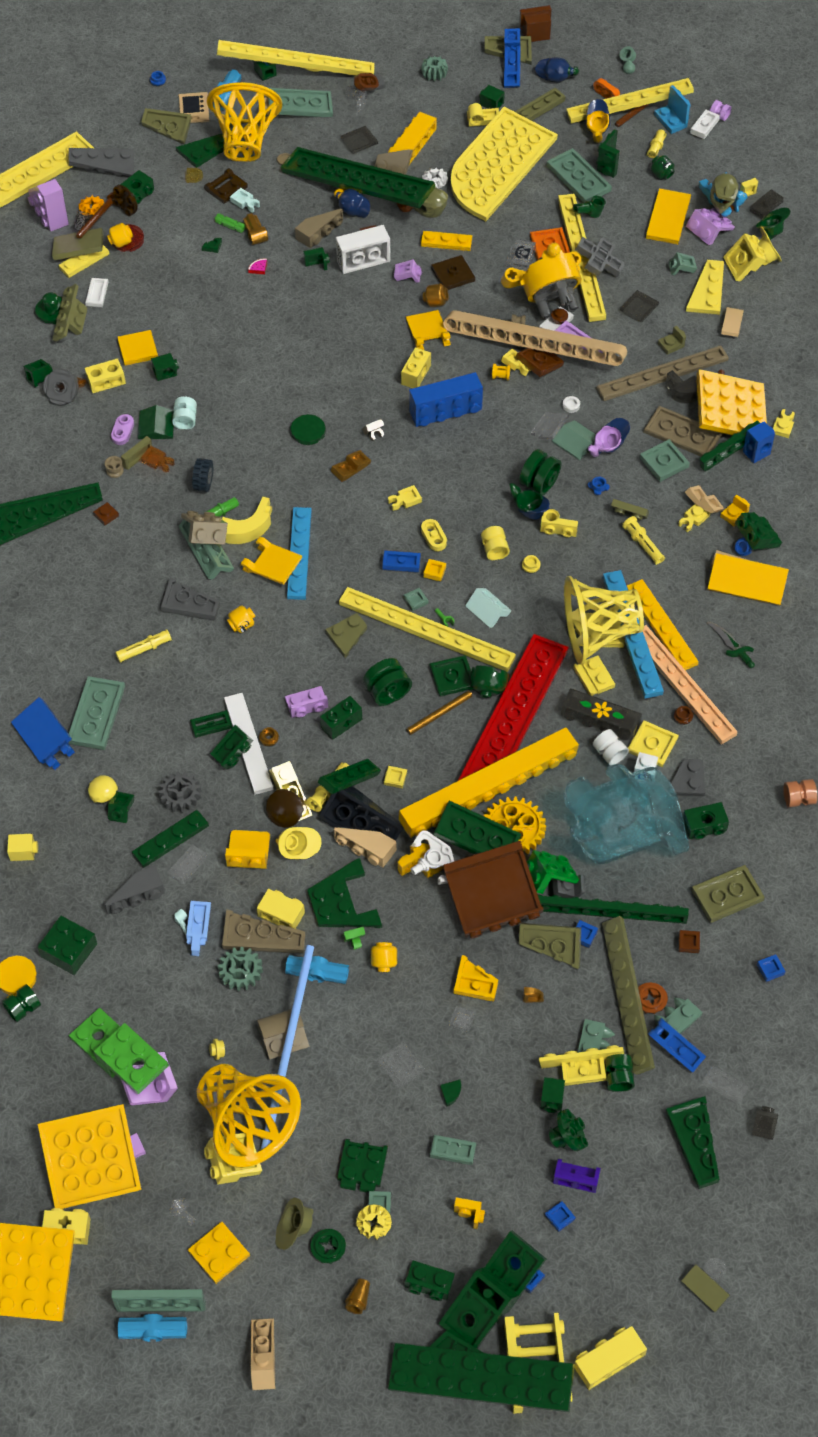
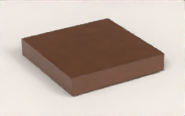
M527 348L516 355L517 360L539 377L560 368L564 364V361L554 353Z

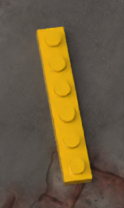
M643 579L627 585L628 590L636 589L638 591L644 617L662 644L684 670L697 666L699 661Z

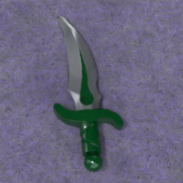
M709 621L706 622L722 637L726 645L734 650H727L726 655L740 657L749 668L755 666L752 659L745 653L747 651L753 652L754 649L752 647H741L740 643L724 628Z

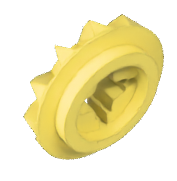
M368 1205L358 1213L357 1227L360 1234H363L368 1239L371 1236H375L377 1240L379 1236H386L387 1232L391 1229V1216L380 1205ZM377 1215V1223L380 1225H375L371 1229V1223L368 1220L372 1221Z

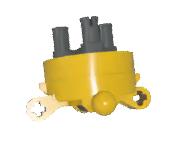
M551 243L547 250L543 251L541 258L532 263L527 271L508 268L501 278V284L505 288L523 286L528 301L536 302L542 319L551 316L547 301L554 298H560L562 306H565L566 303L569 312L575 311L579 307L576 303L573 289L582 282L579 273L580 267L578 266L581 262V256L574 251L563 253L559 244Z

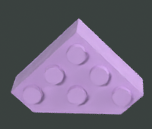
M56 179L28 189L29 204L34 206L37 216H41L44 227L54 231L69 225L62 188Z

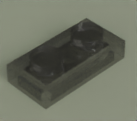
M771 189L752 204L749 211L763 219L783 203L784 197Z

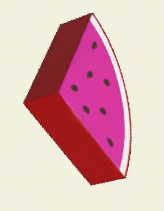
M267 258L258 259L251 263L248 273L265 275Z

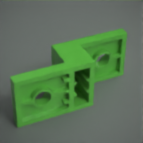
M98 1008L69 1035L70 1039L112 1078L117 1075L136 1094H140L169 1066L168 1062L126 1023L119 1026L101 1008ZM96 1032H103L105 1034L101 1040L93 1038ZM137 1061H142L144 1066L141 1069H134L133 1064Z

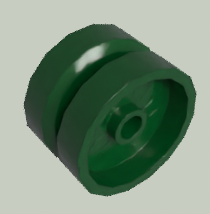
M536 449L526 460L521 470L519 482L527 488L533 487L534 492L545 495L556 482L562 462L553 456L548 458L546 452Z
M388 658L377 662L363 677L365 687L380 706H386L400 700L412 687V680L404 671L400 662L395 658Z

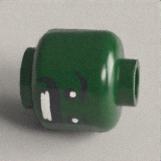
M666 155L656 156L651 162V171L661 180H667L675 172V164Z

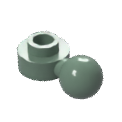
M627 46L620 51L619 56L625 63L623 71L627 74H632L635 71V65L632 62L636 58V52L632 47Z

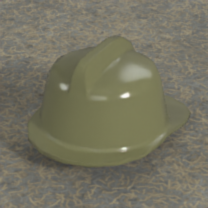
M294 1197L288 1201L277 1226L275 1243L279 1249L285 1250L291 1247L297 1237L308 1233L312 1226L313 1209L303 1206L299 1198Z

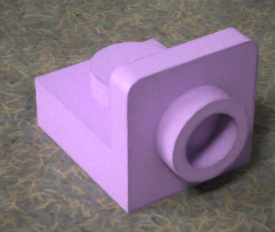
M414 259L395 265L394 278L396 281L412 277L416 283L420 282L422 271Z

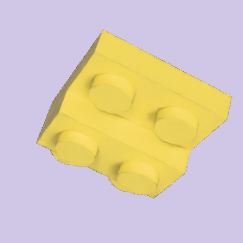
M744 233L723 257L736 281H742L751 270L756 272L766 261L764 256L766 251L759 247L758 243L760 241L755 235L751 236Z
M235 1134L236 1138L247 1147L246 1134ZM213 1137L210 1138L204 1148L205 1158L210 1159L212 1165L210 1167L211 1178L216 1179L217 1185L237 1182L241 1177L260 1175L262 1172L260 1163L249 1167H236L223 1161L215 1150ZM253 1142L254 1153H257V1152H256V1149H255L254 1142ZM231 1143L229 1153L243 1156Z

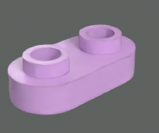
M123 414L116 419L111 433L113 443L123 445L129 441L134 427L132 416Z

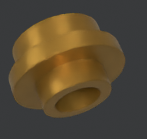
M271 727L264 728L259 735L260 742L265 746L276 744L279 740L278 732Z

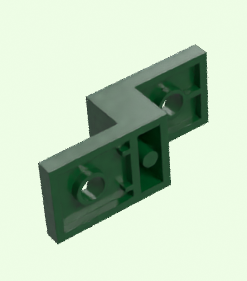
M513 1230L510 1231L486 1266L475 1271L439 1324L449 1333L478 1349L499 1318L512 1309L547 1258ZM513 1256L520 1259L521 1266L519 1269H515L511 1265ZM467 1313L474 1316L475 1323L473 1326H469L465 1322Z

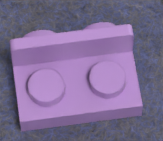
M321 686L285 696V701L292 718L303 717L307 713L321 712L328 708V699L324 695Z

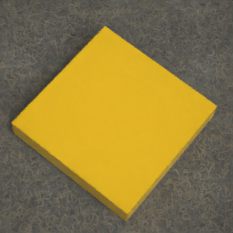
M151 330L117 337L124 365L149 361L151 358L158 356Z

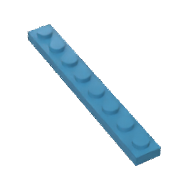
M621 570L603 573V580L607 590H628ZM643 632L623 636L644 698L663 695L664 690Z

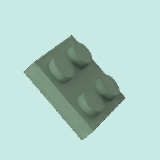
M670 439L640 454L641 461L659 482L689 468L690 465L689 461Z

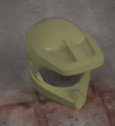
M722 173L714 179L710 192V201L721 214L734 203L738 195L737 180L728 173ZM714 192L716 193V196L719 199L728 200L731 202L723 204L716 201L714 198Z
M435 187L422 204L426 211H423L421 207L413 208L425 217H438L443 213L447 205L448 195L442 189Z

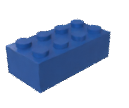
M476 372L409 389V412L416 427L427 426L429 423L442 422L448 418L460 417L467 413H476L482 410L483 386Z

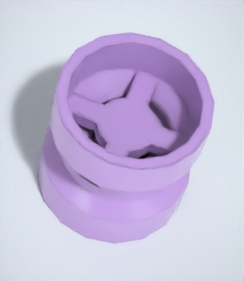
M715 100L710 111L720 115L719 119L725 121L729 117L732 107L727 104L723 105L721 101Z

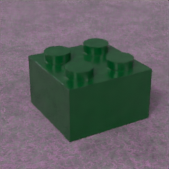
M61 915L39 944L38 950L41 958L75 976L97 945L95 933Z

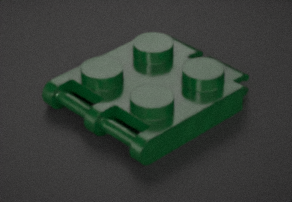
M346 1139L338 1173L341 1188L355 1191L356 1185L360 1184V1192L369 1193V1191H375L376 1187H380L388 1146L379 1147L369 1145V1142L362 1144L350 1142V1139Z

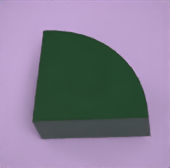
M214 238V240L208 243L205 242L202 246V251L218 253L222 244V238Z
M460 1079L440 1085L446 1106L452 1105L459 1097L461 1092Z

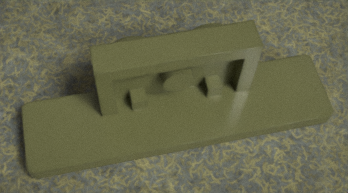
M77 284L67 287L63 291V298L52 339L55 342L66 337L68 329L75 335L82 333L88 308L76 298L79 287Z

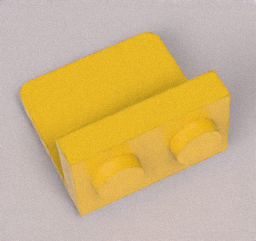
M231 831L229 848H226L225 853L227 867L267 869L270 843L269 832Z

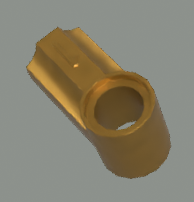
M247 214L243 222L252 245L268 241L266 228L261 226L257 215Z

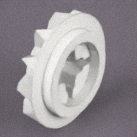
M437 167L435 169L429 168L422 175V179L435 182L436 188H441L448 182L447 172H444L443 169L438 170Z

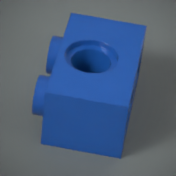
M764 421L747 430L743 453L753 463L771 454L775 437L773 428Z

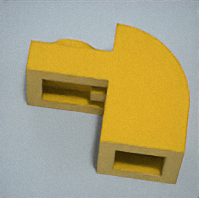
M421 843L419 847L410 846V855H404L398 861V871L402 876L410 872V869L418 864L420 858L424 859V854L430 849L429 845ZM443 866L436 869L429 868V871L422 872L429 878L443 870Z

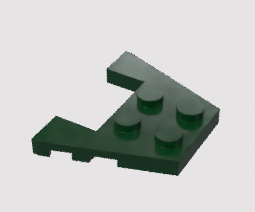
M360 858L352 861L308 889V895L318 927L382 928L377 909L356 914L346 881L365 876Z

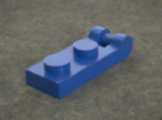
M660 1018L657 1022L658 1025L654 1030L651 1029L648 1034L693 1073L706 1058V1055L663 1018ZM664 1030L670 1033L665 1039L660 1036Z

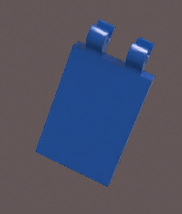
M38 697L11 721L40 763L44 764L46 762L49 767L52 766L56 770L60 763L54 755L59 750L63 754H67L68 757L75 753L68 743L72 740L71 736L42 698Z

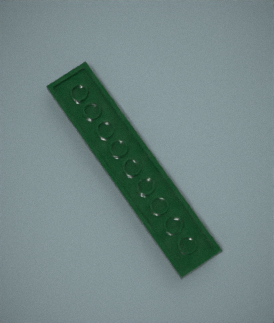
M297 147L280 167L282 173L347 190L353 189L362 194L415 208H420L436 187L433 181Z

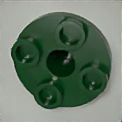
M53 292L46 293L36 304L35 312L37 318L45 323L56 324L63 297L57 296Z
M569 1109L559 1112L557 1115L558 1126L550 1127L549 1139L553 1146L564 1148L568 1145L577 1152L588 1147V1141L583 1131L585 1129L583 1120L580 1117L576 1118Z

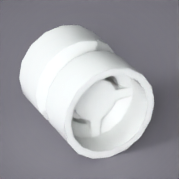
M608 729L596 737L593 747L599 754H603V758L610 766H614L627 756L629 749L622 741L617 739L618 736L611 729Z

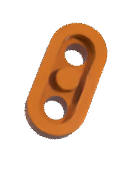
M602 78L593 83L594 90L605 99L620 95V91Z

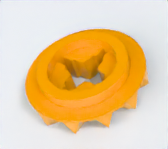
M86 196L78 204L79 211L85 216L92 217L104 204V200L100 199L99 196Z

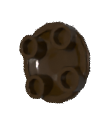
M116 185L113 188L114 198H112V202L130 217L138 210L136 199L128 188L123 185Z
M276 790L267 800V815L271 822L279 827H292L302 817L304 801L291 790Z

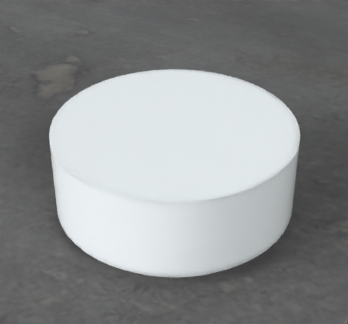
M569 396L563 400V409L566 412L574 413L579 410L580 400L578 398Z

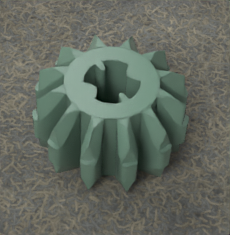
M428 56V59H424L421 71L423 77L427 78L428 81L431 79L434 82L436 79L441 81L442 78L446 77L448 66L446 60L442 59L441 56Z

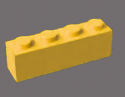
M419 112L416 117H413L411 124L404 129L401 137L397 138L394 146L390 147L388 153L412 149L410 165L436 131L437 118Z

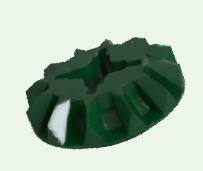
M334 1229L319 1231L311 1241V1252L314 1258L322 1264H332L337 1260L340 1261L345 1253V1239L340 1232ZM332 1239V1247L335 1249H330L325 1254V1247L322 1245H327Z

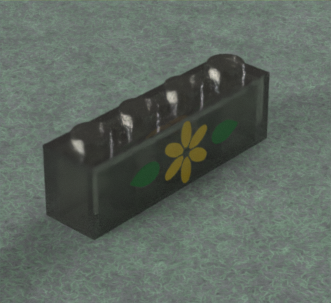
M570 688L561 710V716H564L567 720L581 722L586 727H595L602 732L611 729L620 739L631 741L636 735L642 718V713Z

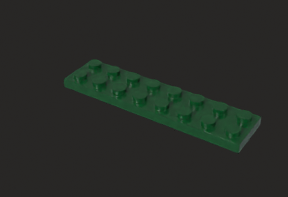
M395 1343L388 1389L397 1392L569 1412L575 1365L564 1362Z

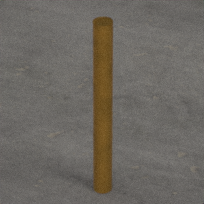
M471 692L463 693L406 729L407 732L412 735L472 697Z

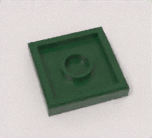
M466 655L429 663L439 697L474 689L470 681L471 669Z

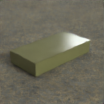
M148 436L121 456L123 467L126 470H129L153 451L152 442Z
M697 1264L694 1265L682 1280L714 1312H717L730 1296Z

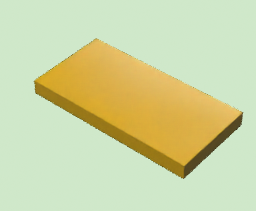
M659 188L646 239L678 245L691 194Z
M716 553L708 590L781 605L789 569Z

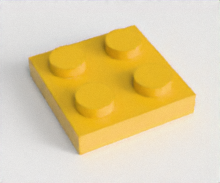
M223 1222L219 1223L188 1249L191 1256L215 1284L250 1256V1253Z

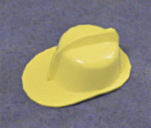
M760 227L762 238L759 240L758 245L766 251L764 255L766 261L762 265H767L775 260L781 262V257L773 247L763 227Z
M292 827L281 832L278 839H276V843H278L281 855L285 858L308 859L320 850L321 837L312 828Z

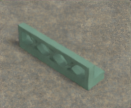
M186 520L181 522L178 527L208 579H214L220 571L231 572L234 570L220 544L190 543L191 523Z

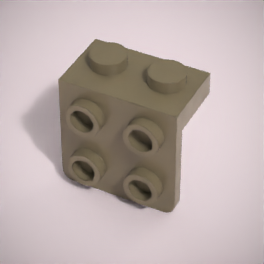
M187 511V513L181 514V518L191 523L190 543L225 545L228 523L223 521L222 517L215 516L213 512L198 514L195 511Z

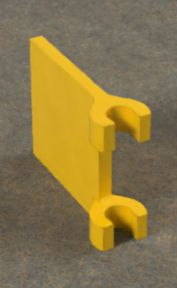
M439 310L406 316L416 348L424 350L423 344L425 340L439 337L442 338L444 346L451 345L449 340L451 338L450 333L444 328Z
M259 536L256 544H259L257 548L262 553L255 563L244 558L240 563L244 566L242 570L247 573L258 574L284 585L301 561L302 555L271 544L268 540Z

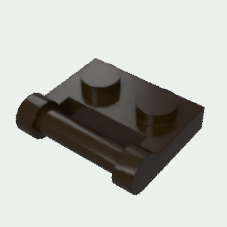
M230 168L226 169L224 174L211 183L208 182L204 185V189L223 204L227 203L230 200V196L238 189L242 188L245 190L248 188V183L235 175ZM228 178L230 179L228 182H226L225 184H223L221 187H219L218 189H215V187H217L218 185H220L222 182H224V181L227 180Z

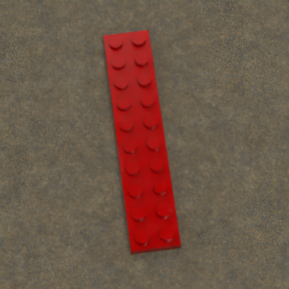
M536 634L533 635L458 781L518 751L568 652V646Z

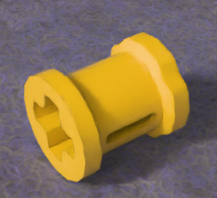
M493 363L492 379L506 378V380H509L511 365L497 366Z

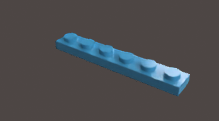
M293 507L290 551L302 555V559L288 578L287 599L306 600L311 508Z

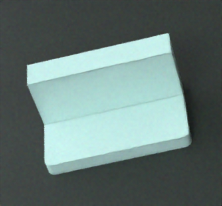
M477 588L466 604V607L490 628L494 627L500 616L507 617L511 612L505 604L486 588Z

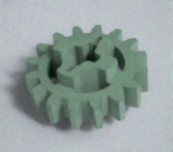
M234 947L231 954L226 951V958L221 957V964L218 965V970L220 971L219 978H223V984L229 983V989L237 986V991H240L241 987L248 990L249 984L255 986V980H260V973H263L262 960L258 959V954L254 953L252 955L250 948L246 952L243 947L240 948V951H237ZM230 964L231 967L229 968V972H227L228 965ZM254 965V970H253V972H252V974H251V973H250V969H251L252 966Z

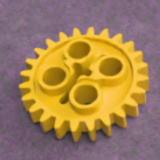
M515 796L514 800L511 801L507 797L506 802L499 799V805L492 803V809L487 808V814H484V817L510 829L513 827L512 830L521 833L519 841H521L523 851L527 854L530 853V848L536 850V844L541 845L542 839L545 838L546 819L542 818L543 812H538V806L532 807V801L526 804L525 798L518 801L517 796Z

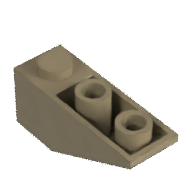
M337 209L305 219L295 227L296 240L309 248L319 244L324 236L329 235L336 226L342 224L343 210Z

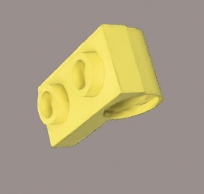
M478 103L471 104L467 111L469 127L488 125L499 113V108L482 109V106Z
M549 509L542 516L540 532H545L549 535L559 534L564 537H576L578 521L560 519L558 511Z

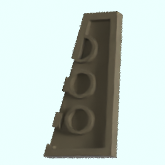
M226 909L223 949L233 950L235 947L236 950H240L243 947L244 950L250 948L252 951L304 954L305 931L284 925H274L270 921L263 919L260 921L251 918L249 915L235 914L233 911Z

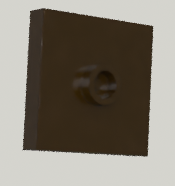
M462 255L431 264V269L438 281L448 290L475 282V276Z

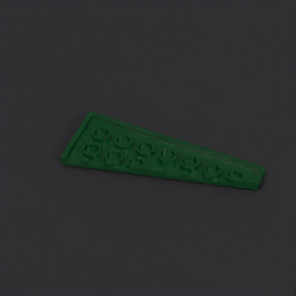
M99 482L1 503L0 545L103 501Z

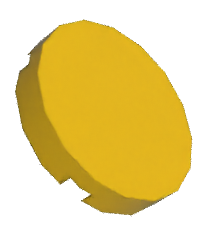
M16 955L8 957L0 963V989L4 993L13 995L23 985L27 984L32 988L36 983V967L30 959Z

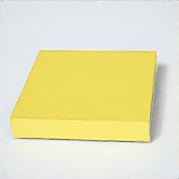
M643 720L628 748L629 753L638 756L639 752L657 756V765L663 767L679 735Z

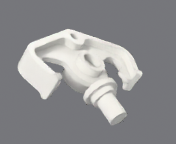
M421 831L411 845L412 847H419L422 840H427L430 847L424 854V859L420 858L418 864L410 869L413 875L421 871L427 872L429 868L436 869L444 864L454 862L451 847L428 831ZM441 875L438 878V885L448 883L446 876Z

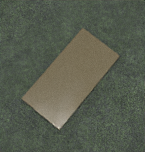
M661 406L657 408L643 432L662 441L670 439L675 446L701 457L704 453L710 452L715 448L723 434L699 428V422Z

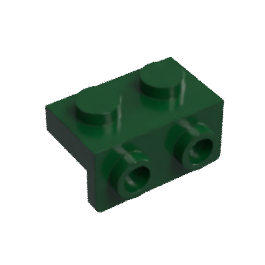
M234 725L210 754L223 768H233L238 763V758L242 753H246L251 748V743L254 740L240 727Z

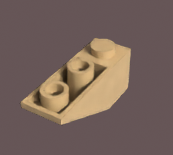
M336 827L334 829V839L339 845L348 846L354 854L358 856L363 855L374 866L379 865L383 868L397 850L396 841L381 832Z
M274 1319L251 1320L252 1390L275 1389Z

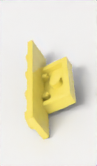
M613 1045L602 1050L590 1048L586 1052L579 1053L568 1051L564 1055L546 1054L544 1057L539 1058L541 1068L562 1066L565 1086L607 1081L604 1060L611 1055L624 1054L623 1047Z

